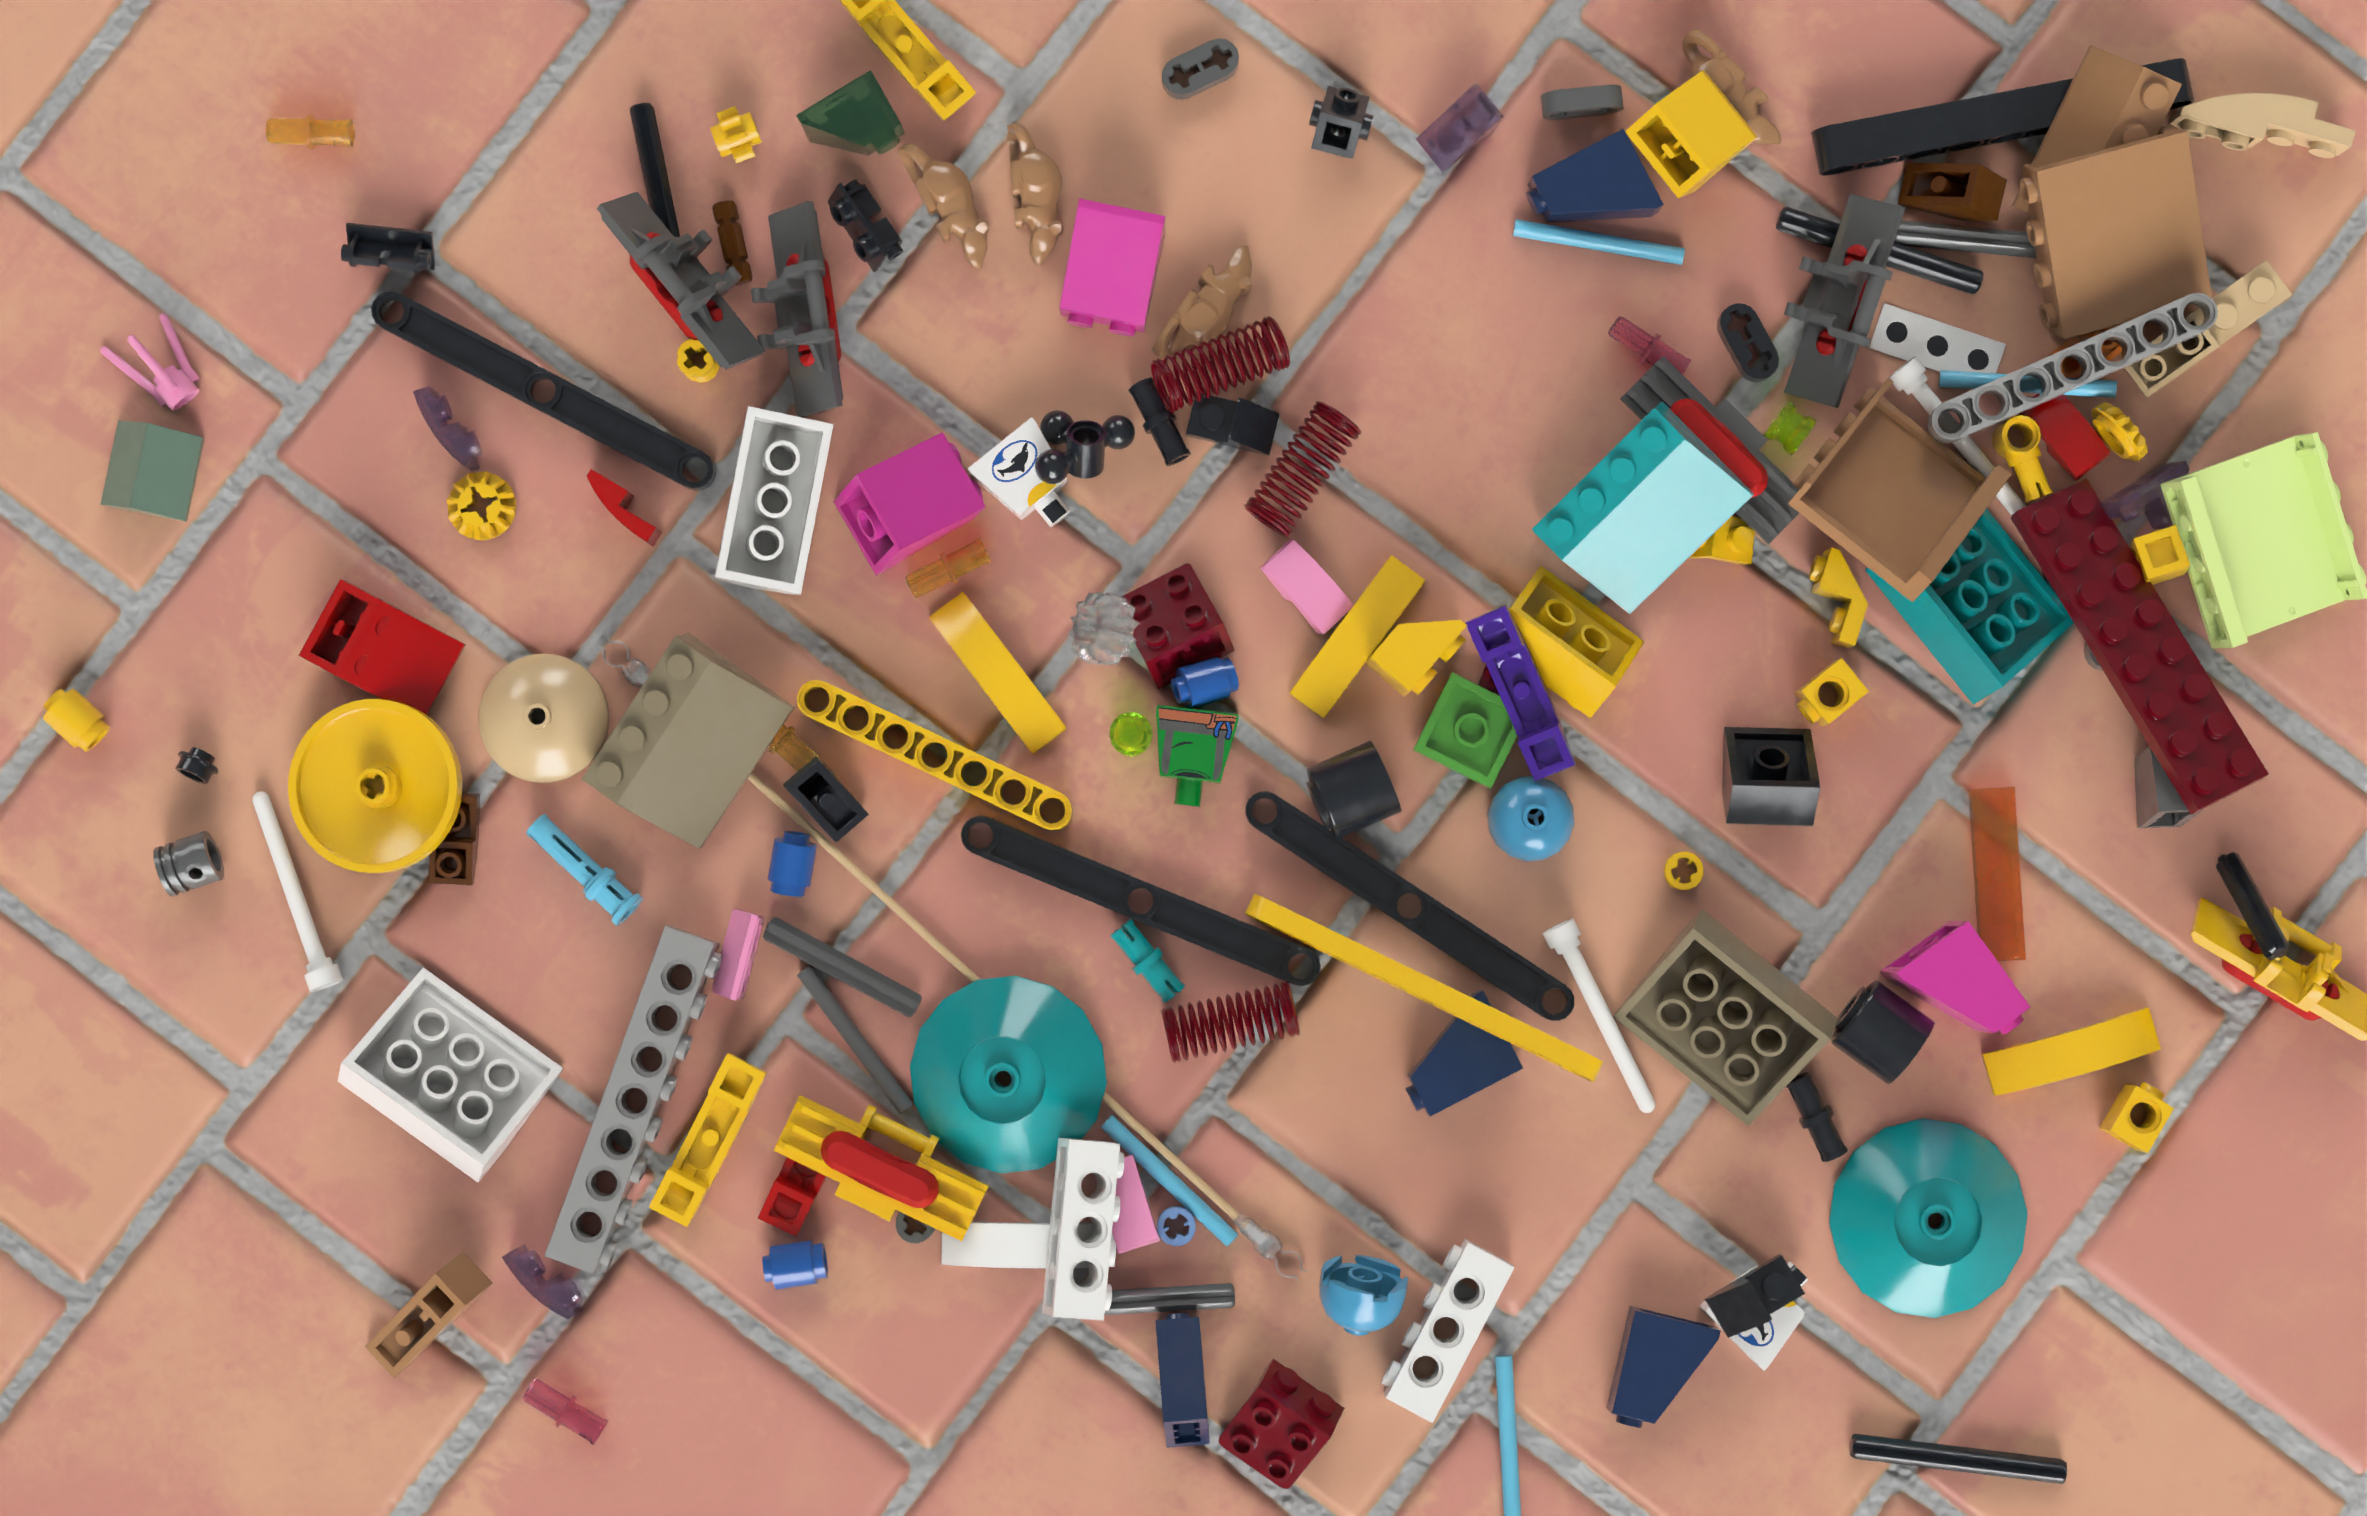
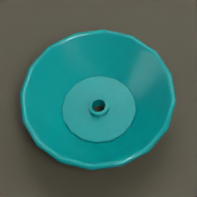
M1016 975L979 979L945 997L920 1028L910 1063L914 1105L930 1134L939 1137L938 1143L963 1163L1000 1174L1041 1169L1056 1160L1058 1137L1082 1139L1097 1121L1107 1085L1103 1044L1084 1010L1055 987ZM999 1071L1010 1073L1012 1078L1010 1085L1003 1086L997 1081V1073Z
M1921 1118L1885 1127L1853 1151L1834 1184L1829 1226L1838 1261L1862 1293L1896 1313L1937 1318L1972 1309L2004 1285L2023 1252L2028 1212L2019 1177L1994 1143L1962 1124ZM1932 1213H1939L1942 1219L1939 1227L1932 1229L1928 1224V1218Z

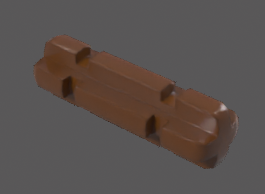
M733 200L718 202L713 205L712 209L715 222L720 225L717 227L724 261L729 264L726 270L734 266L742 276L735 285L746 284L752 281L753 276L750 264L745 261L748 255L741 225L736 221L739 219L736 204Z

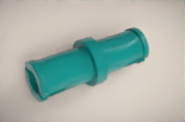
M1129 919L1120 926V929H1116L1110 935L1134 964L1132 970L1136 975L1141 973L1161 997L1163 1003L1168 1002L1175 996L1176 992L1179 993L1184 989V983H1181L1161 958L1164 953L1159 947L1155 949L1152 947L1132 919Z

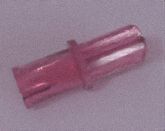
M1622 316L1616 318L1608 331L1610 337L1639 355L1638 362L1641 364L1646 361L1653 366L1664 356L1683 375L1691 362L1689 357H1685L1661 341L1659 333H1656L1653 337Z
M534 1379L523 1394L522 1399L524 1402L557 1421L554 1426L559 1427L561 1424L589 1441L592 1445L595 1444L609 1421L575 1402L576 1396L573 1395L570 1399L539 1379Z

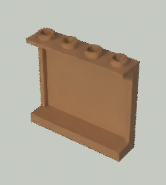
M2170 124L2161 127L2158 134L2152 137L2038 168L2028 163L2022 165L2023 179L2019 181V189L2024 203L2029 208L2030 221L2026 223V232L2030 244L2033 247L2035 246L2037 262L2033 264V275L2038 287L2042 288L2044 304L2040 305V317L2048 331L2062 339H2067L2126 323L2189 294L2203 293L2212 298L2187 130Z
M1888 377L1877 391L1870 386L1854 405L1860 411L1859 414L1855 416L1852 412H1849L1834 430V433L1840 437L1837 442L1829 438L1813 458L1819 462L1818 466L1814 468L1808 464L1793 482V485L1799 490L1788 504L1913 602L1936 578L2012 474L1997 464L1984 477L1945 445L1935 440L1931 434L1882 397L1894 382Z

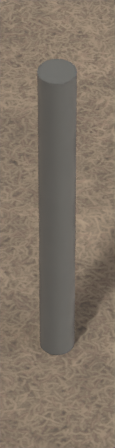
M810 965L800 972L797 977L897 1112L902 1114L914 1105Z

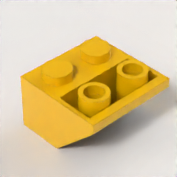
M1702 70L1657 102L1625 131L1678 199L1698 190L1758 137L1705 70Z
M1462 620L1398 624L1365 664L1403 697L1411 690L1419 695L1438 673L1432 666L1439 657L1447 662L1466 641L1460 633L1467 625Z

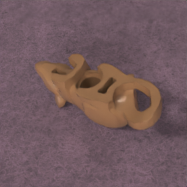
M1698 29L1688 32L1683 39V51L1692 66L1690 79L1702 70H1705L1758 136L1753 143L1780 144L1781 135L1777 127L1761 116L1757 108L1768 100V96L1758 87H1752L1749 91L1742 83L1747 76L1746 73L1709 36ZM1697 45L1705 48L1713 57L1709 58L1703 55L1698 50Z
M1012 123L1007 125L1013 198H1021L1022 207L1014 208L1016 229L1023 228L1025 223L1029 225L1032 233L1030 255L1034 263L1041 266L1053 251L1058 237L1063 234V225L1060 221H1057L1056 207L1062 187V176L1056 162L1049 155L1035 147L1026 128L1021 123ZM1019 144H1020V148H1021V158H1020V159H1019Z
M908 143L898 149L900 158L929 215L938 213L941 221L936 223V227L943 242H948L951 234L955 235L961 241L966 260L973 267L980 269L987 251L989 223L984 219L979 220L978 213L973 205L972 188L968 177L960 168L953 164L932 160L921 148L914 144ZM914 161L919 166L921 173L923 175L922 177H920Z
M1247 245L1240 246L1233 251L1227 262L1226 269L1221 273L1215 275L1214 267L1210 264L1206 267L1198 282L1202 289L1199 292L1193 289L1189 291L1154 343L1152 351L1158 357L1163 359L1166 355L1172 357L1176 351L1180 352L1187 345H1200L1202 341L1208 343L1211 337L1217 340L1220 334H1224L1232 316L1233 305L1239 299L1240 294L1247 295L1251 290L1252 263ZM1178 326V327H1179V330H1178L1177 334H1176L1175 337L1169 342V340H1170V338H1171V336H1172L1174 330H1175L1176 327Z

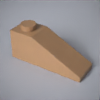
M464 1252L460 1253L437 1271L365 1347L394 1378L397 1377L493 1284L492 1281Z

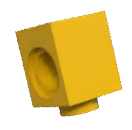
M2176 525L2134 538L2129 545V548L2141 565L2146 583L2151 582L2154 585L2182 576L2191 566Z
M1840 658L1829 664L1794 694L1800 700L1796 706L1806 720L1811 724L1817 721L1822 727L1834 721L1866 695L1869 690L1846 662ZM1823 683L1832 685L1837 691L1838 699L1833 707L1825 706L1819 700L1818 691Z
M2142 1082L2139 1087L2124 1084L2099 1129L2136 1151L2148 1153L2174 1108L2162 1101L2165 1097L2162 1091L2145 1082ZM2142 1103L2146 1108L2147 1116L2141 1125L2135 1126L2131 1121L2130 1112L2136 1104Z

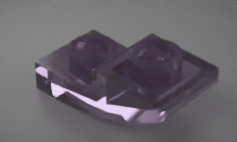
M430 386L413 391L427 425L441 445L452 457L469 470L480 469L477 456L482 455V450L478 437L474 430L468 432L467 427L460 422L448 425L447 421L452 420L453 415L446 396H439V393Z
M524 1244L502 1256V1259L520 1284L544 1306L566 1319H570L583 1311L579 1304L583 1301V1298L575 1282L571 1278L565 1280L562 1273L546 1281L542 1275L546 1272L545 1265L534 1249L528 1251Z

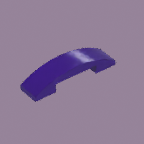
M1507 605L1466 621L1465 624L1482 663L1485 662L1519 738V747L1534 781L1574 766V757L1550 695Z

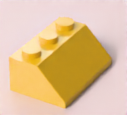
M1541 565L1509 607V611L1529 648L1545 686L1566 700L1571 707L1578 709L1589 718L1592 717L1618 685L1644 644L1642 639Z

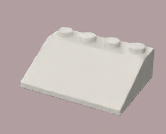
M423 967L343 1060L338 1082L473 1180L479 1182L510 1144L558 1078L563 1068Z

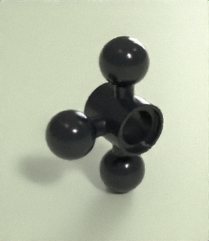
M1051 411L1043 417L1040 430L1047 442L1055 445L1066 443V451L1062 453L1059 450L1050 449L1042 452L1035 462L1036 474L1040 480L1048 484L1062 482L1068 473L1083 479L1096 477L1104 469L1105 447L1108 446L1112 449L1128 447L1134 440L1135 427L1130 419L1122 415L1111 416L1103 425H1100L1090 420L1074 422L1071 416L1064 411Z

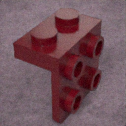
M1272 1359L1264 1369L1253 1393L1222 1431L1218 1441L1223 1448L1283 1489H1289L1331 1438L1345 1408L1335 1402L1331 1396L1319 1391L1303 1380L1294 1370Z

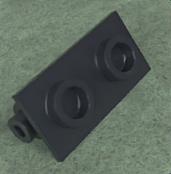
M857 179L845 186L842 183L838 184L828 200L831 215L838 225L845 228L853 240V247L857 256L863 262H867L873 272H876L886 257L889 260H893L903 253V249L900 246L903 241L887 217L872 223L870 218L880 213L881 208L865 184L860 185Z
M355 223L346 224L348 244H343L341 260L349 262L351 267H356L357 265L379 267L382 264L388 265V268L413 270L417 274H420L422 270H435L433 232Z

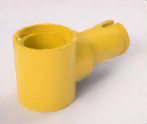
M2020 415L2014 416L1999 425L1993 433L1992 443L1997 454L2006 459L2009 468L2014 467L2025 495V501L2028 503L2049 495L2053 491L2049 487L2038 458L2042 456L2038 446L2041 436L2040 428L2036 421L2030 417ZM2010 427L2018 428L2024 434L2025 443L2022 448L2014 447L2009 442L2007 434Z

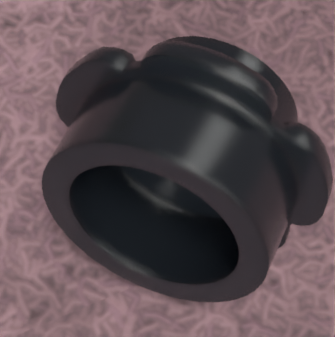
M191 747L189 753L185 751L178 753L180 760L175 769L182 775L196 782L207 784L212 774H218L217 767L213 765L215 757L196 747Z

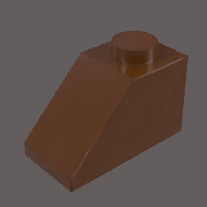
M1907 163L1898 204L1902 207L1961 221L1997 222L2007 180L1981 164Z

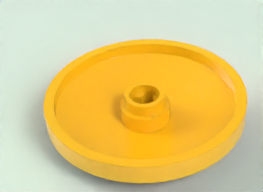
M363 699L343 704L316 721L306 732L295 750L288 776V798L291 813L297 828L307 843L319 855L337 866L365 873H387L407 868L432 853L443 842L456 820L462 798V773L457 753L441 727L429 716L414 707L383 699Z

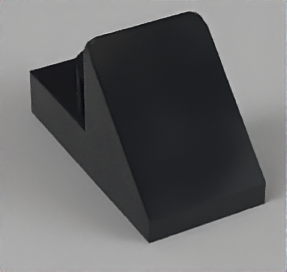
M1201 393L1202 399L1200 402L1194 399L1186 436L1266 456L1270 455L1279 413L1242 398H1238L1236 402L1210 395L1208 399Z
M817 756L783 784L787 791L835 842L839 841L869 815L864 807L838 780L829 766Z
M1778 1254L1705 1298V1301L1729 1338L1771 1321L1772 1317L1770 1314L1805 1293L1783 1256Z

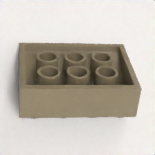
M692 634L677 635L593 760L582 780L617 805L700 849L795 707Z
M1703 909L1675 938L1613 1016L1748 1126L1829 1042L1838 1020L1835 1015Z

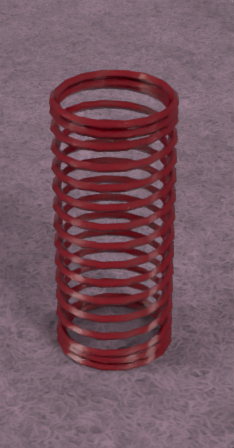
M1267 316V318L1264 317L1262 319V322L1255 321L1253 326L1246 324L1244 329L1238 327L1235 333L1228 331L1226 336L1220 334L1217 340L1211 337L1208 343L1202 341L1200 346L1193 344L1190 350L1184 348L1182 354L1176 351L1173 357L1166 355L1164 360L1157 358L1156 361L1153 360L1151 363V372L1163 404L1167 410L1173 413L1178 411L1179 408H1183V398L1191 406L1193 402L1192 395L1196 401L1200 402L1202 399L1201 392L1209 399L1211 395L1210 389L1215 395H1218L1220 391L1219 386L1223 391L1227 392L1229 388L1228 383L1233 388H1236L1237 379L1241 384L1245 385L1246 376L1253 382L1255 373L1258 377L1262 378L1264 370L1271 375L1273 367L1277 371L1288 368L1290 365V354L1278 323L1274 318ZM1256 325L1261 327L1262 337L1256 330ZM1248 328L1252 330L1253 341L1247 333ZM1270 328H1271L1272 332L1274 333V336H1275V338H1276V340H1277V343H1278V346H1279V349H1280V352H1281V357H1280V355H1279V352H1278V349H1277V347H1276V344H1275V342H1274V340H1273V338H1272V335H1271V332H1270ZM1239 331L1243 334L1244 344L1238 337ZM1230 335H1232V336L1234 337L1235 347L1233 346V344H1232L1231 341L1229 340V339H1230ZM1221 338L1226 341L1227 352L1221 344ZM1258 341L1266 356L1268 367L1266 366V363L1262 357ZM1212 342L1217 345L1218 356L1212 348ZM1249 344H1250V346H1251V348H1252V350H1253V352H1254V354H1255V357H1256V360H1257V362H1258V366H1259L1260 372H1259V370L1257 369V366H1256V364H1255V362H1254V360H1253V357H1252V354H1251V351H1250ZM1204 345L1208 348L1209 359L1203 351ZM1240 347H1241V349H1242V351H1243V353H1244V355H1245V358H1246V360H1247V363H1248V365H1249L1250 373L1248 372V369H1247V367H1246V365H1245V362H1244V360H1243ZM1194 349H1197L1199 352L1201 364L1194 355ZM1186 352L1190 355L1192 368L1185 358ZM1232 352H1233L1234 357H1235V359H1236V361H1237V363H1238V366H1239V369H1240V372H1241V376L1239 375V372H1238V370H1237V368H1236V365H1235V362H1234V359H1233V356H1232ZM1177 355L1182 360L1183 371L1176 361ZM1223 356L1228 364L1233 381L1231 380L1230 375L1227 371ZM1168 359L1173 363L1175 377L1167 364ZM1215 361H1216V363H1217V365H1218V367H1219V370H1220V373H1221V375H1222L1224 384L1222 383L1221 378H1220V376H1219V374H1218V371H1217V368H1216V365H1215ZM1206 364H1207V367H1208V369H1209V371H1210V373H1211V376H1212V378H1213V382H1214L1215 387L1213 386L1212 381H1211V379H1210V377H1209V374H1208V371H1207V368H1206ZM1197 368H1198V370H1199V372H1200V374H1201V377H1202V379H1203V382H1204L1206 391H1205V389H1204V387H1203V384H1202V382H1201V380H1200V377H1199ZM1188 371H1189V373H1190V375H1191V378H1192V380H1193V383H1194V385H1195L1196 392H1195L1194 387H1193V385H1192V383H1191V380H1190ZM1162 377H1163V379H1164V382H1165V384H1166V387H1167V390H1168V393H1167V391H1166V388H1165V386H1164V383H1163V380H1162ZM1180 377H1181V379H1182V381H1183V383H1184V386H1185L1187 395H1186V393H1185V391H1184V388H1183V386H1182Z
M1317 401L1316 405H1313L1314 410L1309 412L1311 418H1304L1306 426H1299L1300 434H1293L1295 442H1288L1289 450H1282L1284 458H1276L1279 466L1272 465L1271 471L1273 474H1265L1268 482L1261 481L1259 483L1261 489L1254 490L1257 498L1249 497L1247 504H1244L1245 509L1252 516L1285 537H1289L1290 533H1292V529L1285 522L1293 527L1297 526L1296 522L1270 505L1259 493L1274 500L1278 505L1299 519L1302 518L1301 513L1275 497L1265 486L1278 491L1302 510L1307 511L1308 508L1300 500L1277 486L1270 477L1283 483L1298 496L1310 503H1313L1312 497L1285 480L1276 470L1289 475L1298 484L1315 495H1319V491L1304 479L1290 472L1281 461L1294 467L1320 487H1324V482L1293 462L1287 454L1298 458L1320 476L1330 479V475L1326 471L1301 456L1292 445L1302 449L1314 460L1331 471L1336 470L1335 466L1316 452L1305 447L1298 438L1309 442L1334 462L1341 463V459L1336 454L1311 439L1303 430L1313 433L1326 445L1342 455H1347L1346 450L1327 436L1316 431L1309 422L1320 426L1343 445L1352 447V443L1347 438L1320 422L1314 414L1319 415L1331 426L1352 439H1358L1359 435H1361V430L1354 422L1324 402Z
M1281 982V990L1276 983L1274 984V1000L1269 987L1265 986V1005L1260 990L1255 988L1256 1009L1251 993L1246 990L1245 1002L1247 1013L1240 993L1236 992L1235 994L1237 1014L1232 998L1227 994L1228 1018L1221 997L1218 996L1216 998L1218 1019L1212 1000L1208 998L1207 1011L1209 1023L1203 1004L1199 1000L1197 1002L1200 1028L1193 1005L1189 1002L1187 1007L1191 1032L1182 1005L1178 1006L1181 1033L1174 1009L1172 1007H1167L1166 1010L1163 1008L1161 1012L1172 1062L1181 1061L1177 1038L1183 1058L1185 1060L1189 1058L1188 1038L1192 1054L1197 1059L1196 1033L1202 1053L1207 1056L1208 1047L1205 1029L1212 1052L1216 1054L1218 1051L1215 1028L1221 1048L1226 1052L1227 1042L1224 1024L1231 1047L1235 1050L1237 1044L1233 1019L1241 1046L1244 1048L1246 1046L1243 1019L1250 1042L1254 1046L1256 1040L1252 1014L1260 1041L1264 1044L1265 1034L1261 1010L1270 1040H1275L1271 1009L1279 1037L1283 1039L1284 1029L1280 1005L1289 1035L1291 1037L1299 1036V1024L1289 982Z

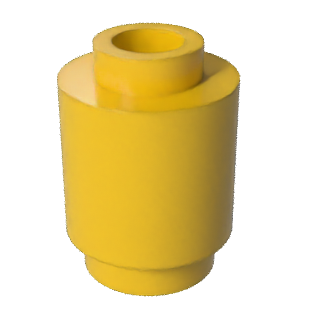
M75 688L67 692L59 689L43 705V708L47 711L43 720L74 748L79 746L87 752L96 746L110 730V726L104 722L105 716Z

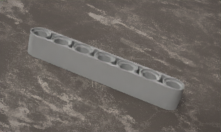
M2189 294L1942 403L1928 417V431L1938 442H1956L2198 336L2215 323L2218 314L2217 305L2206 294ZM2193 304L2201 308L2204 319L2200 326H2193L2187 323L2183 314L2186 305ZM2153 322L2161 327L2163 338L2159 344L2149 343L2143 337L2142 330L2145 323ZM2113 340L2121 346L2122 357L2120 361L2111 362L2104 358L2101 351L2104 341ZM2064 358H2073L2079 362L2082 369L2079 379L2070 380L2061 373L2060 366ZM2028 375L2038 379L2041 384V392L2038 397L2030 398L2023 395L2019 386L2023 376ZM1990 393L1997 396L2000 400L2001 408L1997 415L1990 416L1981 411L1979 398L1982 394ZM1951 411L1957 414L1961 423L1957 433L1950 434L1941 430L1938 424L1941 412Z

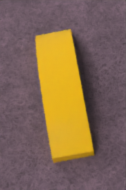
M839 0L886 59L943 121L947 120L977 93L953 64L942 56L895 0Z
M1391 555L1289 694L1324 719L1426 580Z
M961 592L929 617L1032 754L1036 753L1067 729L964 592Z
M2149 1007L2106 1018V1021L2028 1043L2022 1042L1981 1054L1993 1096L2075 1077L2160 1050V1043Z
M729 1052L727 1053L672 1166L668 1168L649 1208L685 1227L689 1226L727 1157L767 1072Z

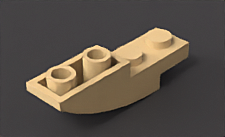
M2244 93L2205 99L2182 107L2171 116L2169 125L2187 130L2188 136L2191 138L2203 139L2209 136L2222 140L2221 144L2224 147L2233 150L2244 151L2247 148L2251 149L2262 141L2266 135L2268 136L2267 140L2273 144L2292 146L2294 143L2309 148L2308 152L2322 158H2333L2352 147L2356 130L2315 119L2319 104L2317 101L2272 93Z
M2265 260L2212 297L2218 310L2217 319L2213 326L2198 336L2125 367V370L2145 397L2148 398L2292 294L2269 262ZM2198 307L2184 318L2187 323L2193 326H2200L2204 319L2203 311ZM2163 333L2150 343L2159 344L2162 341Z

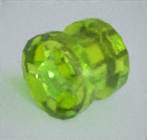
M1788 401L1776 415L1763 436L1770 441H1779L1783 444L1784 451L1789 455H1793L1808 436L1817 420L1811 416H1802L1797 412L1796 405Z
M1134 712L1119 715L1114 719L1109 732L1112 746L1116 751L1130 757L1144 753L1149 748L1153 736L1148 720Z

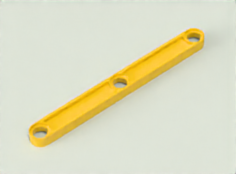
M1254 894L1244 913L1285 935L1588 1081H1595L1603 1065V1061L1262 896Z

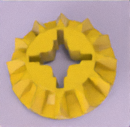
M2103 402L2092 409L2093 426L2097 434L2115 454L2123 459L2138 462L2148 453L2146 440L2138 431L2139 427L2135 426L2130 417L2124 415L2120 408Z
M487 471L467 473L461 480L453 483V489L446 499L448 518L459 533L474 540H490L503 534L512 524L516 514V498L510 485L501 477ZM474 490L484 499L491 498L494 500L498 498V500L493 501L491 505L486 507L488 522L476 511L465 512V510L470 509L469 506L475 504L474 496L476 495Z

